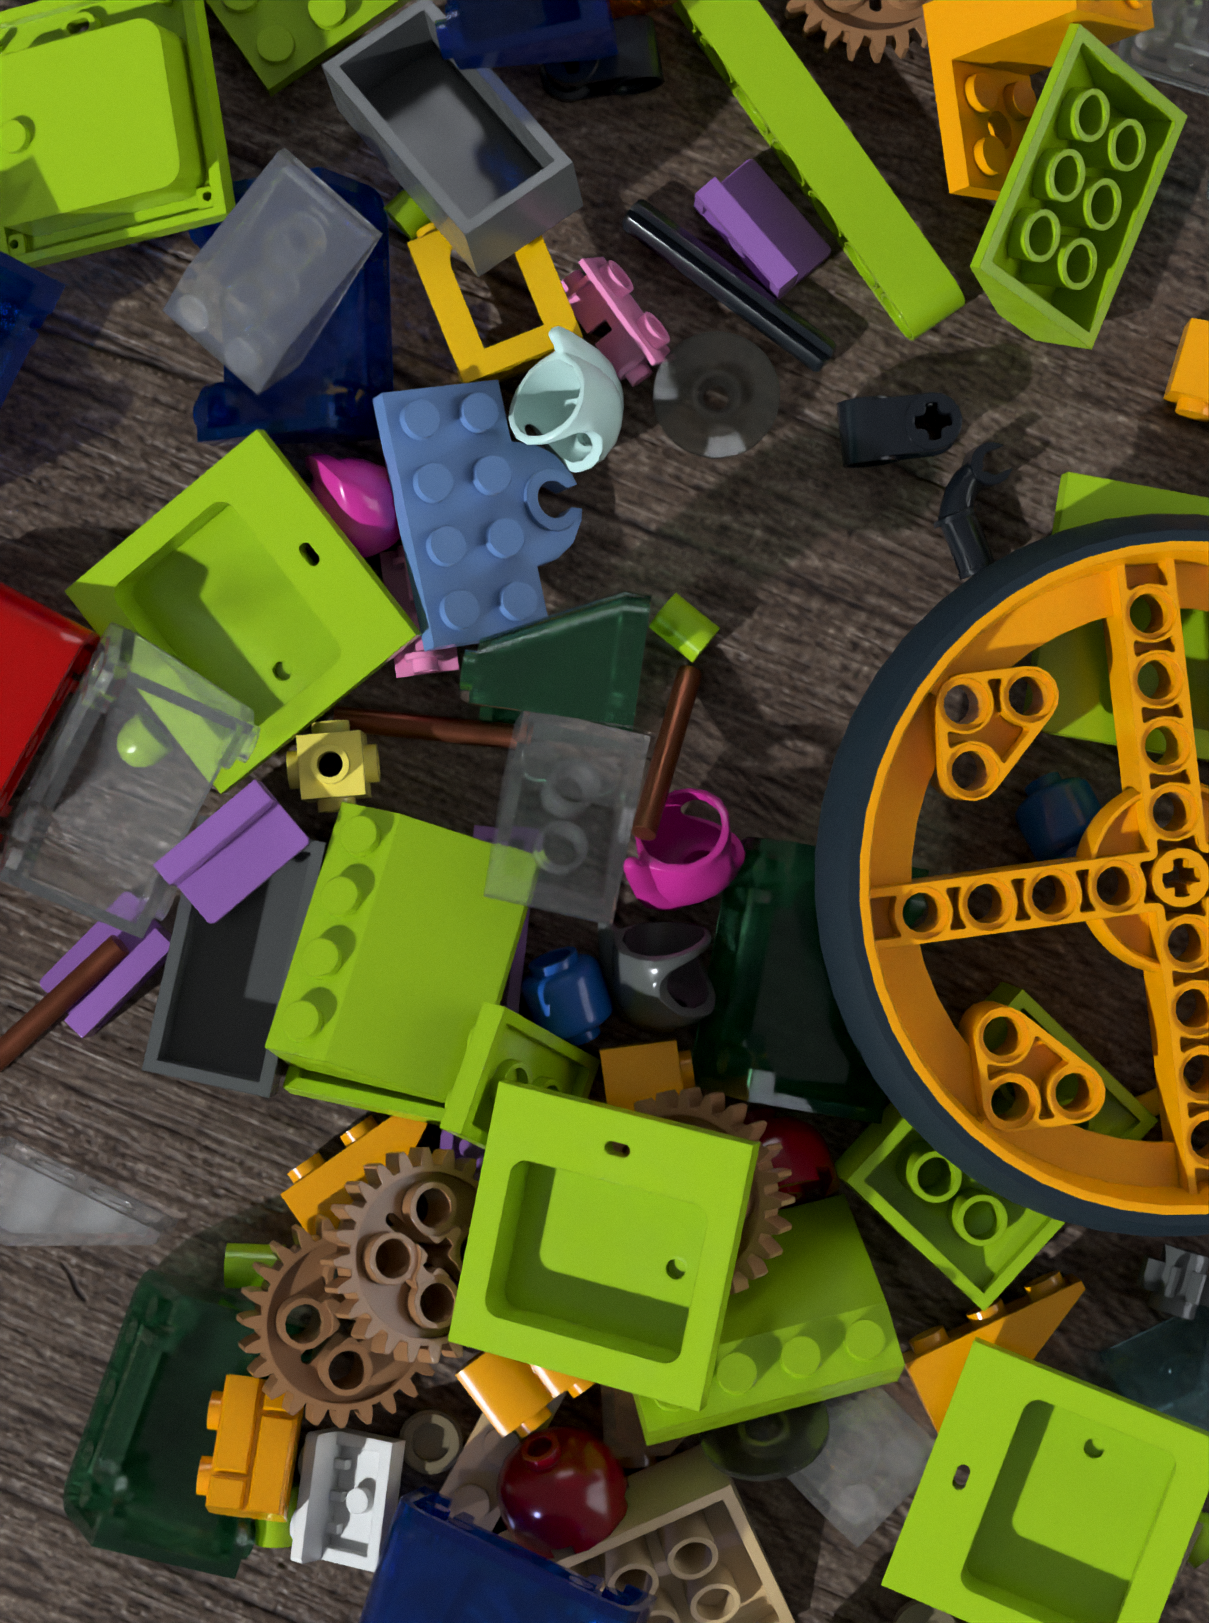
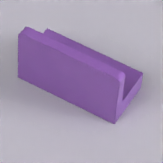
M753 159L746 160L721 183L714 177L695 194L694 209L756 281L777 299L782 298L830 256V246Z
M254 779L153 864V866L170 886H177L208 923H217L309 845L310 840L266 786Z
M131 895L122 896L40 980V986L49 993L110 935L118 937L128 948L129 954L66 1011L69 1016L64 1021L81 1038L94 1036L166 963L172 935Z

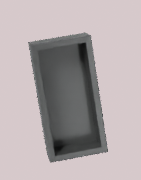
M418 0L322 64L338 111L477 277H480L583 207L571 159L432 0Z
M199 815L196 828L209 817ZM310 840L309 845L217 923H208L181 892L143 1061V1071L266 1098L278 1094L284 1061L266 1049L265 1044L328 843Z

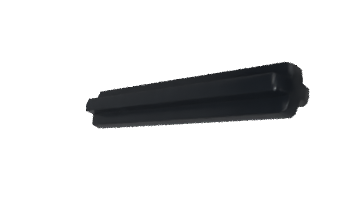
M639 199L628 210L622 221V227L627 233L809 369L819 372L831 359L837 347L834 340L649 202Z

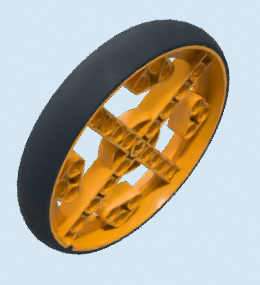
M1144 514L1105 519L1066 529L1018 548L980 570L943 598L898 644L874 676L855 709L832 764L821 805L815 849V905L820 946L831 989L849 1035L873 1078L902 1117L939 1154L973 1180L1013 1203L1055 1220L1098 1231L1149 1237L1200 1236L1209 1234V1141L1207 1145L1197 1151L1193 1150L1191 1144V1134L1194 1128L1200 1122L1206 1120L1209 1122V785L1200 783L1180 615V609L1209 612V516L1200 514ZM1138 597L1144 599L1151 610V621L1143 632L1132 624L1130 618V608L1133 601ZM1102 619L1122 793L1109 801L1093 817L1081 837L1076 856L912 878V855L916 826L929 781L939 794L948 799L978 801L987 798L998 788L1054 714L1058 705L1059 690L1053 677L1039 667L1012 666L1031 651L1055 637L1089 622ZM1147 662L1157 670L1159 676L1158 687L1150 697L1142 693L1137 682L1138 673ZM1018 678L1025 680L1033 693L1032 703L1023 714L1017 713L1009 701V690ZM954 686L961 688L967 694L969 700V710L966 716L957 723L946 715L944 709V699L947 692ZM1155 728L1163 733L1166 740V751L1163 757L1156 763L1147 756L1145 749L1146 739ZM966 752L975 760L977 773L973 783L962 789L953 779L952 765L961 753ZM1162 794H1167L1172 800L1174 813L1171 821L1165 827L1160 828L1154 820L1153 806ZM1174 866L1178 867L1179 879H1173L1169 881V886H1165L1163 874L1173 871ZM1111 867L1116 872L1119 880L1118 890L1109 901L1103 902L1096 889L1097 880L1105 869ZM1049 876L1054 882L1056 889L1055 898L1047 909L1039 911L1032 899L1033 888L1042 877ZM984 884L991 892L992 906L983 918L975 920L969 913L968 898L977 886ZM921 893L929 906L928 916L919 927L910 929L904 922L903 907L906 900L912 895ZM1085 921L1094 936L1111 954L1121 961L1143 970L1163 1141L1118 1138L1073 1125L1092 1119L1101 1110L1105 1101L1106 1090L1103 1080L1095 1069L1022 1012L994 1001H982L973 1004L964 1012L959 1022L958 1032L936 994L924 964L920 944ZM1183 925L1187 929L1189 936L1188 946L1185 952L1174 958L1168 947V939L1171 932L1177 926ZM1191 990L1195 995L1196 1009L1187 1021L1180 1022L1176 1014V1003L1185 991ZM1002 1016L1008 1027L1007 1037L998 1048L988 1050L983 1040L984 1030L992 1019ZM1199 1055L1204 1065L1203 1074L1195 1085L1188 1087L1183 1078L1184 1068L1192 1057ZM1074 1073L1079 1083L1078 1092L1070 1103L1060 1106L1056 1099V1087L1065 1075ZM1011 1082L1015 1090V1101L1006 1113L995 1115L991 1106L992 1095L1000 1085Z

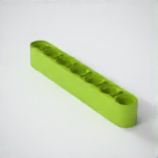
M669 0L680 20L905 337L910 341H914L965 305V298L954 277L758 0Z

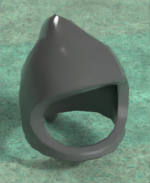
M608 910L598 913L599 963L613 999V1007L621 1020L633 1028L644 1032L664 1033L695 1025L712 1013L716 995L701 956L711 944L712 937L708 929L694 923L666 921L642 922L618 928L614 925L612 915Z

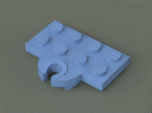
M498 379L384 392L373 398L372 401L418 623L422 633L424 652L540 634L549 630L550 625L538 567L558 559L572 545L582 520V508L571 507L561 512L556 518L550 517L543 512L539 505L538 491L540 487H543L557 494L577 485L572 473L555 454L538 445L511 442Z

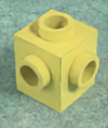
M330 720L312 723V734L296 735L297 750L287 751L286 762L290 789H300L301 800L307 803L317 802L318 813L339 812L342 801L356 804V799L372 798L370 783L380 782L379 752L377 744H367V735L361 730L350 731L349 720ZM327 753H337L342 759V769L333 777L324 776L319 769V762Z

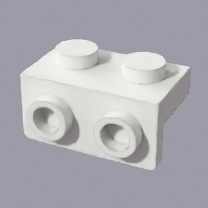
M333 1427L307 1433L305 1444L301 1449L298 1459V1471L301 1478L297 1508L290 1522V1535L293 1539L291 1561L305 1564L317 1560H325L375 1573L390 1569L406 1440L346 1427Z

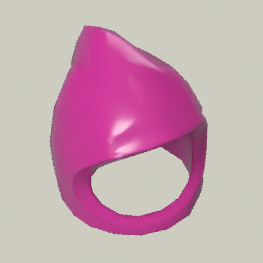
M314 453L305 457L306 469L313 475L310 486L311 491L362 557H369L380 553L398 541L401 536L386 467L364 459L353 457L337 459L322 453Z
M694 788L679 789L668 793L656 838L654 840H642L635 837L638 858L633 856L626 858L624 861V872L636 898L646 908L657 911H676L684 906L700 903L714 897L726 889L744 864L745 851L741 841L731 832L729 812L719 797L706 790ZM692 800L706 801L719 812L722 826L703 818L683 814L681 807L686 802Z

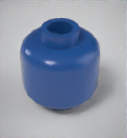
M1059 772L1048 773L1025 787L1028 797L1021 802L1015 813L1016 823L1037 861L1075 857L1085 829L1102 808L1090 784L1081 777L1062 779Z
M575 947L558 948L542 954L531 961L528 966L530 972L524 977L520 989L532 1022L574 1046L585 1044L598 1037L601 1033L599 1025L611 1015L614 1006L599 962L589 954H578Z

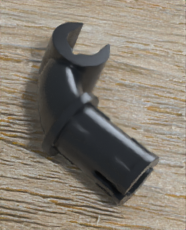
M986 442L973 448L966 454L962 466L953 474L946 486L940 504L938 521L932 523L934 529L939 527L942 529L959 572L960 580L975 575L980 570L997 561L993 557L976 512L982 509L980 504L974 506V502L982 489L1000 484L1008 478L1013 468H1010L996 475L990 474L988 471H982L984 455L1004 446L1000 443Z

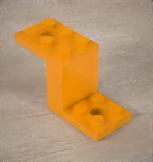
M933 0L923 4L949 194L997 201L1037 105L1036 96L1031 87L1030 75L1053 66L1070 23L1081 24L1107 46L1154 28L1151 6L1153 0Z

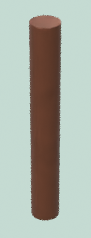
M680 666L676 673L631 828V833L642 840H654L658 832L702 678L701 671L693 666Z
M335 706L333 720H349L350 731L361 730L365 734L517 750L523 749L525 725L346 706Z
M110 935L0 1037V1072L129 954L128 948L118 937Z

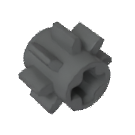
M1166 1243L1163 1245L1159 1259L1144 1255L1136 1284L1140 1285L1141 1288L1151 1290L1146 1306L1177 1317L1194 1320L1198 1305L1209 1307V1273H1207L1209 1256Z

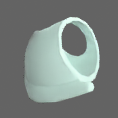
M556 326L549 331V338L553 343L555 351L534 365L517 387L509 409V424L516 439L527 445L544 444L546 449L555 454L569 471L582 472L604 460L616 444L622 427L624 410L623 390L613 364L599 349L573 332ZM527 424L530 425L538 436H528L525 426Z

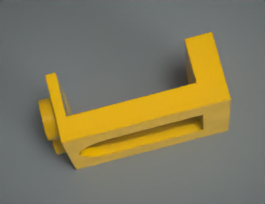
M432 222L416 231L417 239L407 242L412 261L416 265L462 383L497 379L499 382L529 371L541 359L555 351L553 343L549 338V331L553 327H563L583 339L542 235L514 254L543 325L485 349L452 270L450 257L454 248Z

